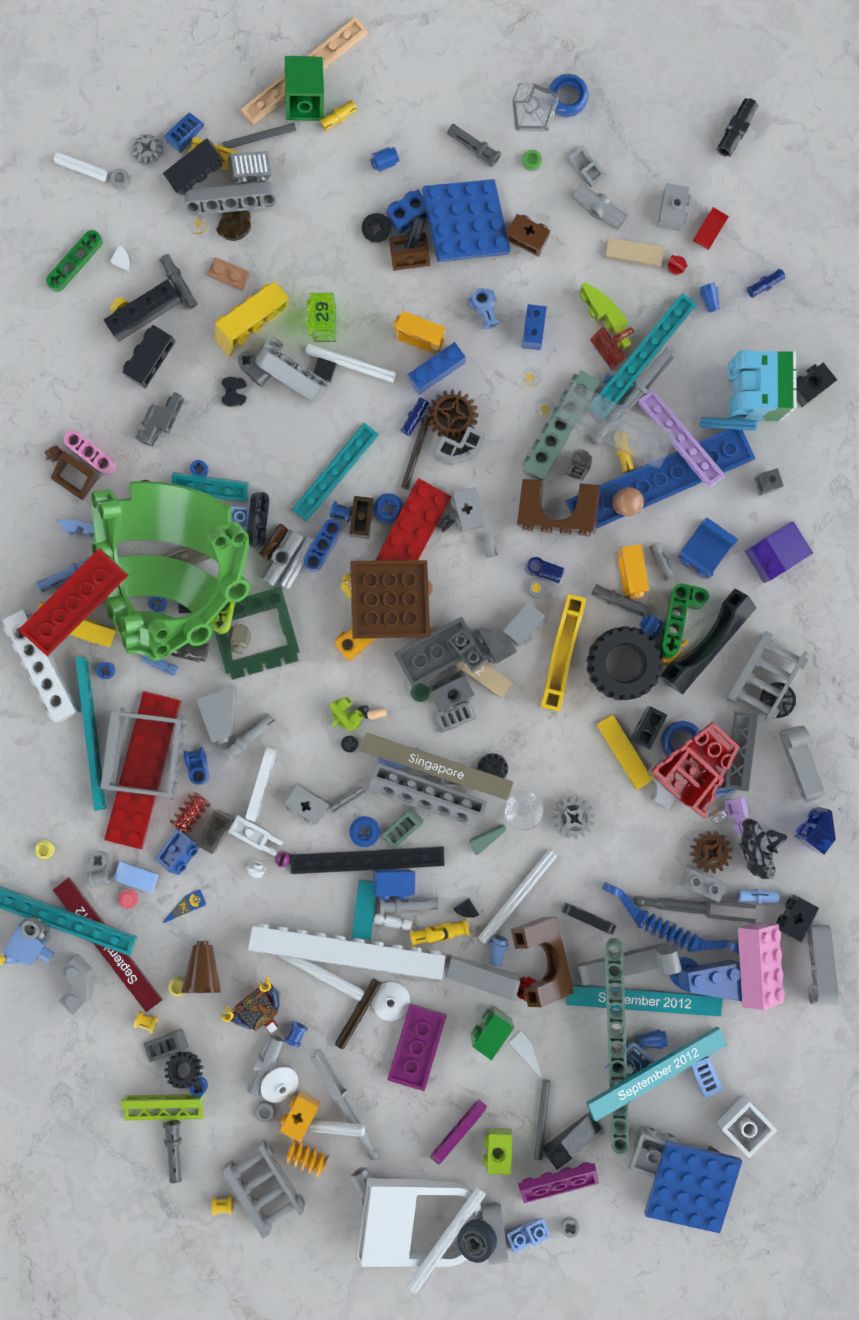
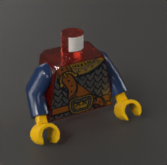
M265 977L266 983H261L259 980V987L236 1004L232 1009L234 1012L231 1011L229 1006H226L227 1014L220 1013L221 1019L224 1022L230 1021L238 1026L255 1031L264 1025L271 1034L279 1027L273 1019L279 1012V992L270 983V978Z

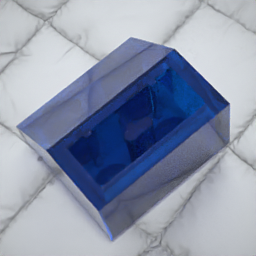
M817 806L808 813L807 821L798 826L796 829L797 834L794 837L812 851L825 855L836 840L834 821L830 809Z

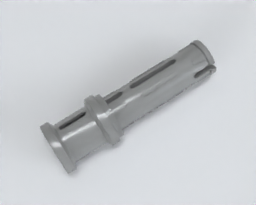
M268 713L241 737L237 736L235 741L227 748H222L223 751L234 762L241 752L248 750V745L275 724L276 721Z
M438 897L380 899V915L388 912L400 914L402 911L438 910Z

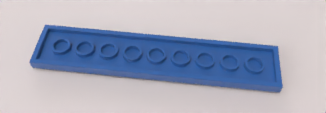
M727 429L698 442L723 473L756 459L743 430ZM677 451L599 485L601 492L596 529L625 517L616 513L612 506L613 496L622 488L632 487L639 490L644 498L643 508H646L703 483V481ZM578 495L565 501L570 514L576 509Z

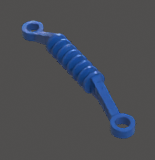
M607 882L604 883L602 889L619 897L638 928L641 929L646 925V932L653 928V935L660 931L659 938L662 939L667 935V942L674 938V945L681 941L680 947L684 949L688 945L687 951L690 953L692 951L727 948L739 954V945L729 940L706 941L696 933L690 937L691 931L687 930L683 934V927L676 931L677 925L675 923L671 927H669L670 921L668 920L662 924V917L655 921L656 915L654 913L648 918L649 912L635 907L623 890Z

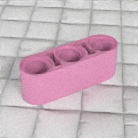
M69 431L65 434V444L94 468L105 475L114 472L115 462L76 431ZM78 437V443L76 445H72V440ZM93 449V454L87 457V451ZM107 460L108 466L102 469V462Z

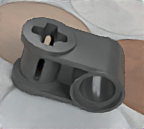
M242 352L238 357L240 368L262 388L272 375L256 364V357L252 353ZM244 360H250L251 364H244Z

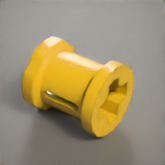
M139 1011L133 1027L145 1029L149 1034H152L158 1022V1017L155 1016L153 1018L143 1014V1011Z
M233 1196L221 1199L212 1197V1216H216L217 1213L233 1215Z

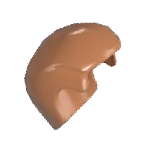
M626 487L615 493L612 498V506L618 514L634 516L640 513L643 508L644 498L639 490Z

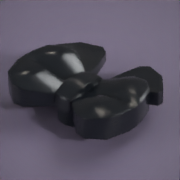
M226 377L221 381L226 393L221 398L222 403L228 407L242 406L246 402L247 397L238 394L236 390L247 387L246 381L241 377L239 379L236 377Z

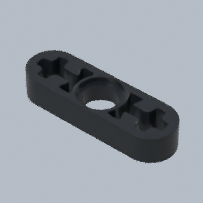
M255 492L250 498L247 534L249 546L261 547L265 543L269 511V496L265 492ZM257 514H258L259 517H260V523H259V524L256 523V516H257Z
M565 902L562 909L563 913L613 935L617 925Z

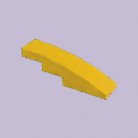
M40 601L38 609L44 604V602ZM87 617L70 635L110 648L116 628L97 623V620Z

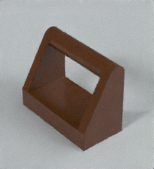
M426 232L421 233L422 238L418 240L423 241L424 246L394 250V245L406 243L409 235L389 237L393 271L430 266Z
M64 451L56 464L51 479L80 500H83L100 476ZM68 463L87 476L82 490H79L59 476Z

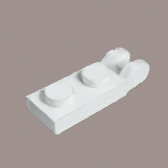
M240 815L235 817L228 830V833L274 856L278 852L276 849L265 845L267 840L269 839L277 845H282L284 842L272 835L271 832Z

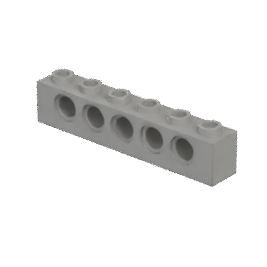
M379 763L376 765L368 791L474 828H478L487 804L485 800Z

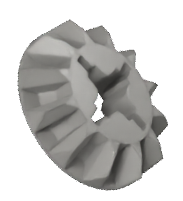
M141 134L140 138L135 139V143L132 146L134 157L142 164H153L162 156L163 147L156 136ZM142 145L147 147L150 145L152 152L145 151Z

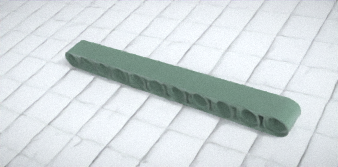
M617 938L609 939L605 947L609 1088L613 1087L615 1082L627 1079L623 943ZM616 946L619 948V951L612 953L609 948ZM615 965L618 966L620 970L618 972H612L610 970V967ZM612 985H618L621 989L619 991H613L610 987ZM617 1004L621 1009L616 1011L611 1006ZM619 1024L622 1028L616 1030L612 1028V1025ZM615 1043H619L622 1045V1047L620 1049H616L612 1045ZM618 1062L621 1063L623 1066L621 1068H616L613 1064ZM628 1103L610 1113L611 1147L617 1154H625L629 1150ZM621 1120L624 1124L618 1125L615 1121ZM621 1139L625 1141V1143L619 1144L616 1142V1140Z

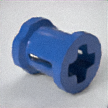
M334 501L330 517L344 519L348 523L352 515L353 506H343Z
M293 1021L291 1031L284 1041L291 1046L300 1047V1041L308 1028L299 1022Z

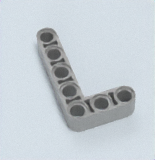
M662 943L624 952V976L657 968L665 975L676 974L682 971L677 950L670 943ZM605 957L578 964L582 985L606 981ZM614 965L610 967V970L618 972L620 968Z

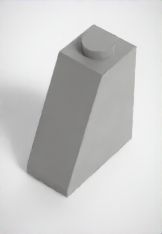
M235 686L196 699L211 743L217 742L220 745L229 742L228 738L233 736L237 697Z

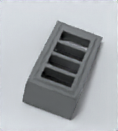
M183 1029L143 1043L149 1062L188 1048V1042ZM153 1044H155V1046H156V1049H157V1052H158L157 1055H156L155 1050H154V1048H153Z

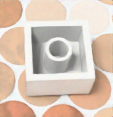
M745 1095L717 1121L723 1132L749 1158L777 1131L773 1124Z

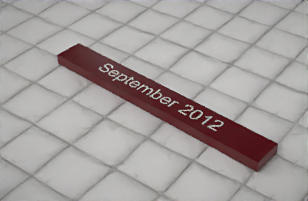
M70 877L53 889V892L68 911L105 924ZM93 943L146 1013L163 1000L130 956Z

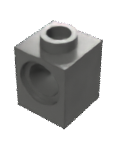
M778 468L760 473L754 477L759 496L777 491L784 486Z

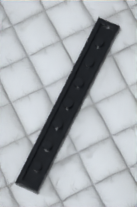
M444 846L291 854V874L445 866Z

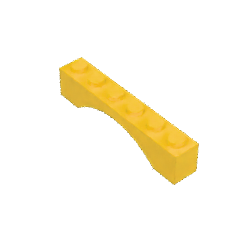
M571 594L565 596L540 708L557 712L561 710L570 661L587 598Z

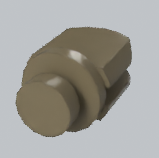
M237 624L232 628L230 645L234 647L232 648V653L243 654L244 650L242 648H247L250 631L246 625Z

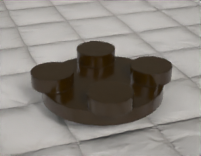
M248 211L221 213L222 218L216 229L219 236L229 241H237L244 238L250 232L251 215Z

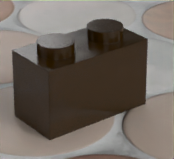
M354 496L349 532L351 537L370 539L374 507L373 498Z

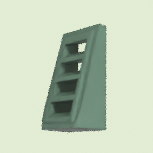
M410 807L381 836L395 849L422 825L423 819ZM402 821L410 828L409 830L401 823ZM396 826L404 833L403 835L395 828ZM391 831H392V832L396 835V837L398 838L397 841H396V840L392 837V835L390 834Z
M502 824L470 839L469 842L475 855H479L507 830L505 825Z

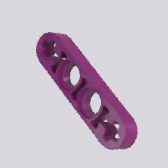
M478 1099L431 1154L430 1158L436 1164L442 1163L482 1116L487 1105Z

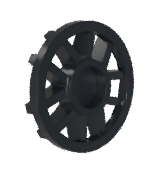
M774 682L770 685H777L776 688L780 690V686L784 687L785 684L781 682ZM790 686L788 690L791 695H784L777 707L778 709L782 707L785 713L781 715L779 711L776 718L788 716L796 706V695ZM762 690L759 701L763 702L764 696L769 699L765 704L773 706L777 697L774 695L768 696L765 694L766 691ZM792 697V703L786 702V698ZM786 705H791L789 710H787Z

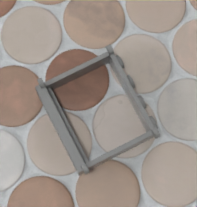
M120 708V711H111L100 789H108L109 792L116 790L170 797V800H174L175 793H177L179 782H176L177 774H180L181 771L179 756L183 754L184 743L181 742L182 735L186 733V724H184L186 716L181 715V719L128 713L125 712V708ZM125 717L176 723L167 791L116 785Z

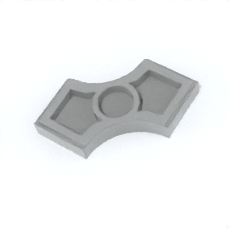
M657 756L647 772L654 782V792L651 799L669 810L676 797L661 785L650 771L663 761V759Z

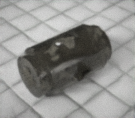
M187 643L171 653V656L198 663L201 661L205 662L210 644L205 643L200 646H193Z

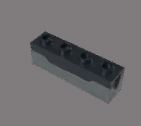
M167 279L103 320L116 340L120 342L176 307L182 301Z

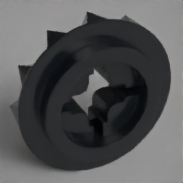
M372 213L363 220L361 229L365 239L371 243L380 244L382 241L387 240L391 234L392 226L390 220L384 214ZM379 222L381 231L378 230L374 235V229L371 227H376Z
M490 753L480 759L477 767L478 770L487 772L490 768L489 761L493 765L500 764L496 769L499 777L505 778L507 776L508 765L501 755Z

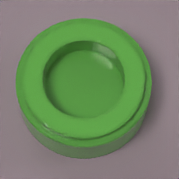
M528 150L523 156V166L529 171L537 170L541 165V154L536 150Z

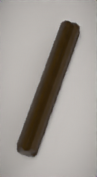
M375 978L371 980L363 997L335 1042L338 1048L344 1049L381 987L379 980Z

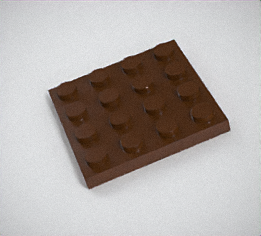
M427 560L350 561L352 639L430 637Z

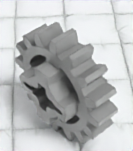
M570 797L569 802L562 799L563 805L557 803L559 810H553L557 817L552 818V820L558 822L554 827L556 829L561 828L559 832L561 835L566 832L567 838H570L571 834L575 839L578 838V834L584 837L585 830L591 831L588 826L594 825L590 819L594 818L595 815L589 813L593 808L586 807L588 802L584 801L581 803V798L579 797L576 801H574L573 797ZM570 805H578L575 809L569 810L566 808ZM584 811L586 814L585 822L582 820V814L584 813ZM567 812L573 815L577 813L576 818L578 819V821H580V823H578L577 821L570 822L571 818L569 817ZM562 813L565 815V822L563 824L561 822ZM573 826H579V827H580V829H578V830H574V831L569 830V829H571Z

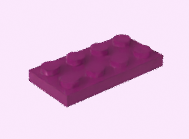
M409 1004L387 1078L388 1081L425 1092L447 1014Z
M585 1162L580 1164L579 1167L572 1169L566 1167L554 1174L547 1172L539 1178H525L522 1182L518 1183L525 1204L599 1184L595 1163Z

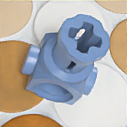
M489 288L477 289L474 294H471V298L467 299L471 310L474 309L477 315H481L484 330L491 329L500 323L493 312L495 308L493 301H496L494 291L489 290ZM482 296L486 298V301L481 303L477 301V298Z

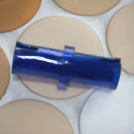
M777 269L772 274L761 277L760 281L747 287L748 295L754 298L764 291L771 290L772 286L785 280V273L782 269Z
M420 397L418 398L412 411H409L407 414L408 418L400 430L407 436L412 435L416 425L422 420V415L429 405L428 401Z

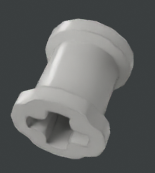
M106 867L102 871L88 872L87 881L89 887L93 889L102 884L110 885L112 882L110 870Z

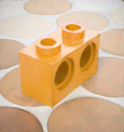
M352 624L350 625L351 629L347 633L341 632L335 638L337 641L334 643L349 662L377 640L352 639ZM351 640L353 642L352 649L344 650V641Z

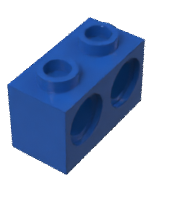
M419 189L414 192H408L403 199L398 202H392L386 209L387 217L399 235L411 228L415 215L423 218L428 217L424 197ZM413 203L420 205L418 208L411 207ZM397 213L404 214L402 218L395 217Z

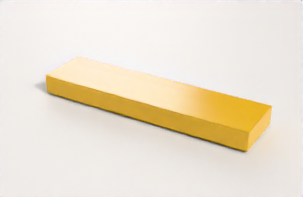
M612 714L597 723L596 726L634 788L638 790L653 781L614 715Z

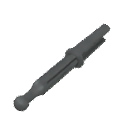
M637 896L634 899V904L637 907L652 906L660 910L704 914L707 918L756 922V919L710 914L711 904L755 909L756 905L717 902L715 900L696 902L668 898L647 899L642 896Z

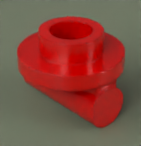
M672 255L668 260L667 267L673 275H680L686 270L688 265L683 257Z

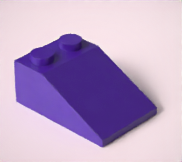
M794 521L744 551L764 583L771 581L813 554Z

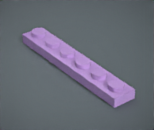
M654 390L638 400V405L708 488H711L725 477L722 470Z

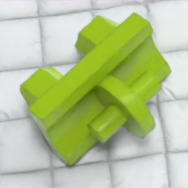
M348 696L332 702L329 707L334 712L331 714L335 720L331 724L333 728L339 725L342 730L347 728L349 732H352L361 726L360 722L364 716L359 710L351 713L347 709L353 704Z

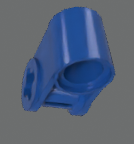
M204 747L191 752L184 751V760L190 781L195 785L207 783L210 774ZM198 771H201L204 774V777L200 782L197 781L195 778V775Z

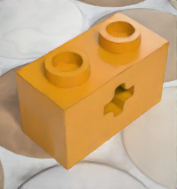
M302 1091L299 1092L298 1096L293 1095L288 1105L291 1107L289 1113H284L279 1122L282 1125L280 1132L301 1143L319 1108L320 1101ZM298 1112L302 1114L299 1119L296 1118Z

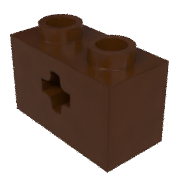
M516 214L506 233V238L510 243L539 257L551 230L542 223L537 224L531 221L526 215Z

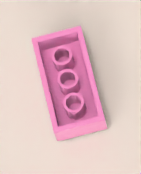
M757 922L739 927L742 1007L766 1010L784 1003L785 993L782 983V951L780 950L781 932L779 924Z

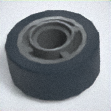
M475 1219L470 1220L460 1230L457 1244L459 1251L466 1259L474 1263H481L487 1260L497 1246V1237L491 1225L483 1220Z

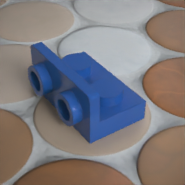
M177 828L155 857V860L169 873L180 875L186 869L192 857L198 853L201 843L193 840L182 829Z

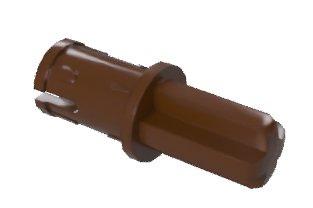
M279 524L271 537L267 538L268 541L259 554L265 559L270 560L273 552L279 547L280 542L288 532V528Z

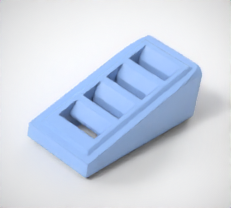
M709 1057L691 1066L705 1098L723 1091ZM707 1064L706 1068L697 1070V1068ZM710 1071V1074L700 1077L701 1074ZM713 1078L712 1081L703 1084V1081ZM716 1084V1088L706 1091L705 1088Z

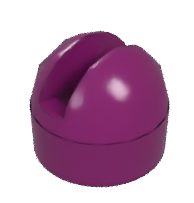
M286 851L279 852L275 857L276 864L279 867H286L290 863V854ZM282 855H285L283 864H280Z

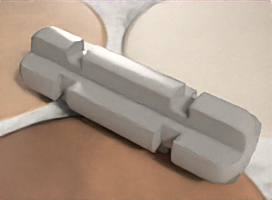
M358 787L354 790L355 792L349 793L341 798L339 802L332 804L330 807L333 813H339L342 811V808L345 809L356 802L358 798L364 797L366 795L364 789Z

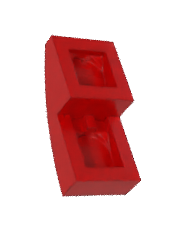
M713 207L694 237L693 242L709 250L729 216Z

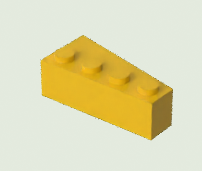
M275 281L270 285H264L256 295H250L243 304L236 305L226 316L222 315L216 320V343L230 357L234 353L233 348L238 344L242 347L252 332L257 334L262 330L265 321L270 323L288 307L289 297Z

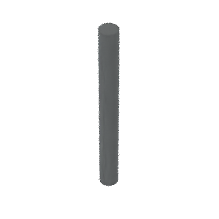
M295 123L224 141L222 144L223 147L230 149L296 131Z
M546 1079L542 1080L535 1160H542L550 1088V1080Z

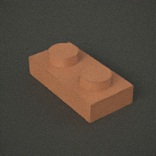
M214 257L207 275L243 291L250 273L245 269Z

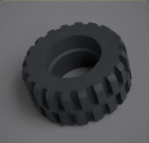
M622 626L606 631L591 645L586 659L588 665L586 669L590 675L591 683L604 696L614 698L615 700H631L647 694L658 683L657 679L661 677L662 673L660 670L663 665V660L660 659V654L662 653L660 648L658 649L655 645L657 642L651 639L648 633L642 632L639 628ZM625 645L634 648L641 658L642 667L640 673L636 678L628 682L614 679L606 667L608 654L618 646Z

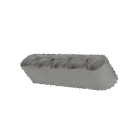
M269 181L190 189L184 196V210L187 214L194 216L270 208L277 203L276 186Z

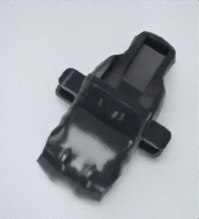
M750 818L745 819L742 822L743 833L739 846L743 850L744 858L747 861V869L752 875L761 879H772L775 876L776 870L773 864V853H779L777 849L788 837L786 834L774 830H768L765 833L757 821ZM771 837H778L776 841L771 842Z

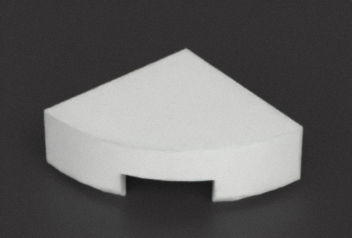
M118 246L110 262L112 265L129 272V256L121 246Z

